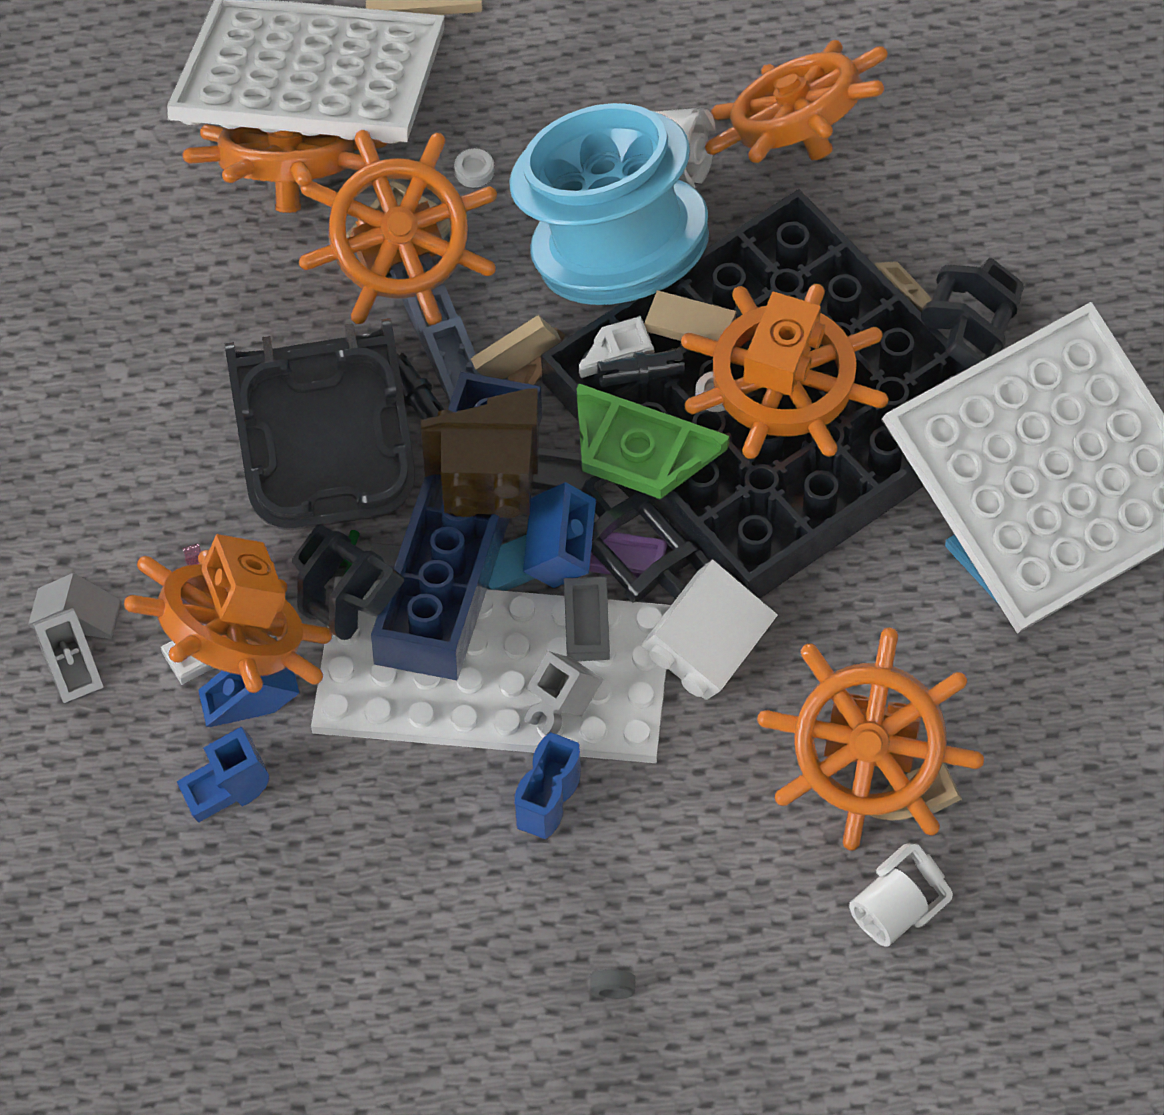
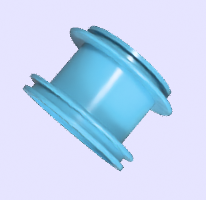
M612 103L590 106L571 112L550 123L532 139L528 147L520 155L511 172L509 181L510 192L515 204L525 214L540 221L531 239L530 254L544 283L554 293L570 301L583 304L608 305L629 302L649 296L670 286L689 272L699 261L706 249L709 238L708 209L701 194L688 183L679 180L689 160L690 145L686 133L678 123L665 115L632 104Z

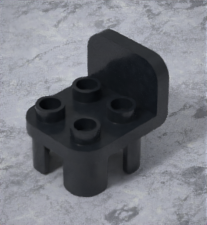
M391 318L381 319V329L375 332L356 336L354 324L352 323L345 325L346 337L285 347L273 348L270 336L262 337L264 350L240 352L236 351L234 342L224 343L248 497L256 514L270 526L282 530H298L316 527L317 525L324 526L381 517L399 509L409 498L415 481V465Z

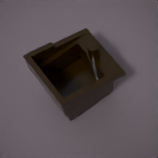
M528 388L487 398L486 405L457 412L441 410L438 412L437 417L421 420L425 477L441 474L444 513L454 514L459 517H472L476 514H496L502 518H515L519 515H530L533 474H538V388Z

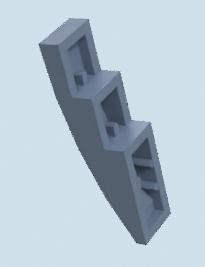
M429 253L419 256L424 272L434 267ZM403 262L391 266V274L394 279L409 278ZM441 284L432 290L442 315V322L432 326L428 325L417 296L402 300L436 376L450 402L460 372L481 374L475 370L471 358L476 354L462 319L455 312L445 284Z

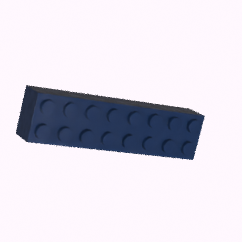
M460 372L448 410L453 412L486 405L487 398L528 388H538V425L540 426L542 419L541 386ZM441 474L424 477L393 568L404 576V582L381 614L377 616L371 632L374 665L458 681L510 518H502L496 514H476L472 517H459L454 514L444 513Z

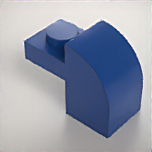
M241 726L203 747L210 763L177 781L192 816L198 822H201L235 802H238L241 806L252 802L266 788L269 782V773L251 736Z

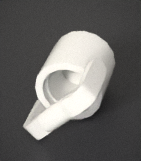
M904 844L876 869L879 877L850 902L849 908L857 924L874 941L887 947L913 924L916 928L926 924L951 901L953 895L950 887L944 880L945 875L929 854L926 855L917 844ZM909 854L930 886H933L939 895L930 905L927 904L926 898L917 885L906 874L895 869Z

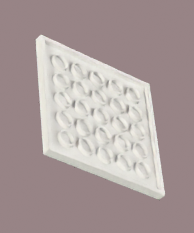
M214 0L167 105L168 120L181 121L187 125H197L200 123L218 124L228 129L250 127L260 128L265 132H278L280 130L300 132L306 136H316L319 134L335 135L347 140H355V134L358 131L366 130L372 139H378L384 143L407 142L444 32V16L277 0Z
M1092 302L891 410L882 418L1017 634L1164 550V413Z

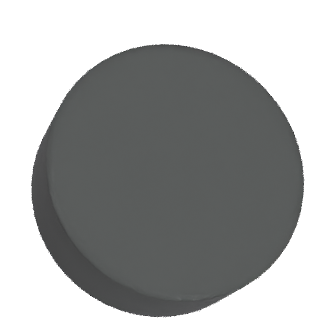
M622 970L595 971L590 974V992L599 998H629L635 993V975Z

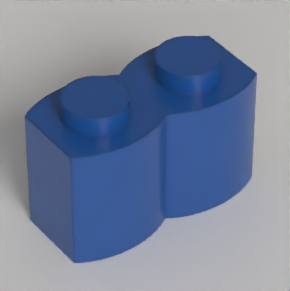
M552 732L540 741L533 755V769L524 775L516 789L515 811L517 829L547 839L558 828L563 816V802L573 795L581 777L579 742Z

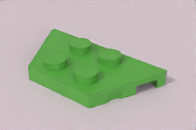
M579 384L577 387L583 472L661 499L726 451L729 446L728 435Z

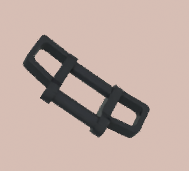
M988 258L980 267L962 265L943 266L936 278L937 288L932 300L925 304L921 312V320L930 328L950 330L946 352L966 369H969L1003 350L1006 341L1004 334L1010 319L1015 317L1018 312L1024 284L992 258ZM967 291L994 313L992 322H988L965 303L949 302L952 292L965 293ZM963 337L985 354L984 358L964 343Z
M597 476L586 480L581 491L596 499L595 514L599 517L593 526L591 553L625 588L624 595L632 603L642 600L658 583L673 598L677 599L685 586L673 574L690 563L697 571L710 561L702 553L701 549L692 540L687 541L652 504L654 499L651 495L614 483L629 498L611 508L596 490L611 481ZM641 515L673 551L652 563L637 578L604 540L611 532Z
M317 525L292 558V564L300 571L297 578V607L299 612L309 619H318L329 627L333 635L341 640L351 639L358 629V610L372 616L380 615L404 582V576L384 563L380 555L373 551H363L353 545L347 535L340 531H332L323 525ZM345 559L352 563V565L330 594L328 606L326 605V589L324 587ZM383 572L384 576L368 598L363 599Z

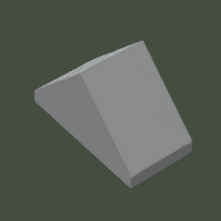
M71 573L38 588L28 626L29 628H34L33 623L74 608L84 635L112 639L121 600L75 573Z
M74 608L33 623L41 652L63 703L104 688Z

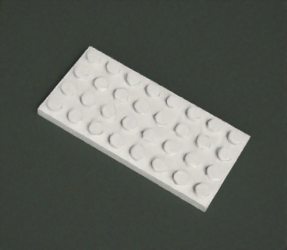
M335 577L333 590L343 577ZM376 580L363 599L370 596L381 580ZM487 589L458 681L374 665L371 632L377 616H372L359 610L358 629L351 639L341 640L332 634L331 641L324 644L320 668L323 672V679L317 686L311 723L312 733L534 753L540 741L546 736L541 731L546 725L547 717L545 714L542 715L537 725L524 721L528 709L542 700L527 690L526 687L547 651L567 656L564 596ZM608 600L610 660L577 661L604 680L582 716L562 712V725L557 735L579 742L580 757L657 763L667 669L656 665L650 659L649 652L641 644L671 605Z

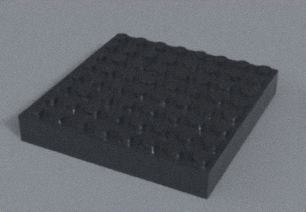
M797 189L707 247L699 261L689 272L675 283L660 291L736 311L737 319L742 313L732 297V292L738 286H743L748 290L756 306L759 308L767 306L773 291L804 301L810 286L820 284L825 290L820 304V313L833 320L845 332L847 337L871 327L879 328L883 334L881 341L855 352V383L884 392L888 396V404L883 408H876L849 400L844 410L832 422L826 425L837 444V452L833 456L823 455L811 433L797 436H774L767 434L758 456L754 459L746 458L743 455L742 449L750 428L738 422L726 410L721 412L704 410L696 414H690L685 410L686 400L695 396L697 381L704 374L713 371V357L686 349L682 346L681 341L647 332L654 347V353L674 350L675 348L681 349L683 358L678 361L666 362V364L684 362L685 371L683 375L677 374L649 379L648 384L638 385L636 381L607 386V388H601L598 378L603 375L615 374L614 371L597 373L581 378L579 364L582 359L586 358L592 348L594 339L601 327L640 316L643 323H645L656 293L619 304L541 355L542 382L578 422L577 387L579 384L729 436V446L726 451L663 498L651 497L654 499L653 504L687 541L692 540L709 561L714 560L759 599L924 487L882 418L891 410L967 370L946 352L948 339L938 329L930 328L921 320V312L800 189ZM752 339L747 341L740 348L748 350L752 342ZM834 360L810 369L836 378L838 376V369ZM731 363L730 369L733 379L737 380L744 377V366ZM803 385L812 403L817 402L828 393ZM763 387L745 395L761 404L767 388ZM783 395L777 409H796L789 395Z

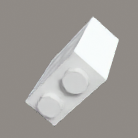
M711 560L697 571L641 646L649 652L650 659L656 665L669 669L682 680L683 687L688 692L708 700L723 689L778 615L719 564Z

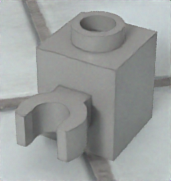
M547 651L526 687L527 690L542 700L528 709L524 721L537 725L541 716L545 714L547 722L541 733L544 735L550 732L557 734L562 725V712L582 716L604 679L571 657Z

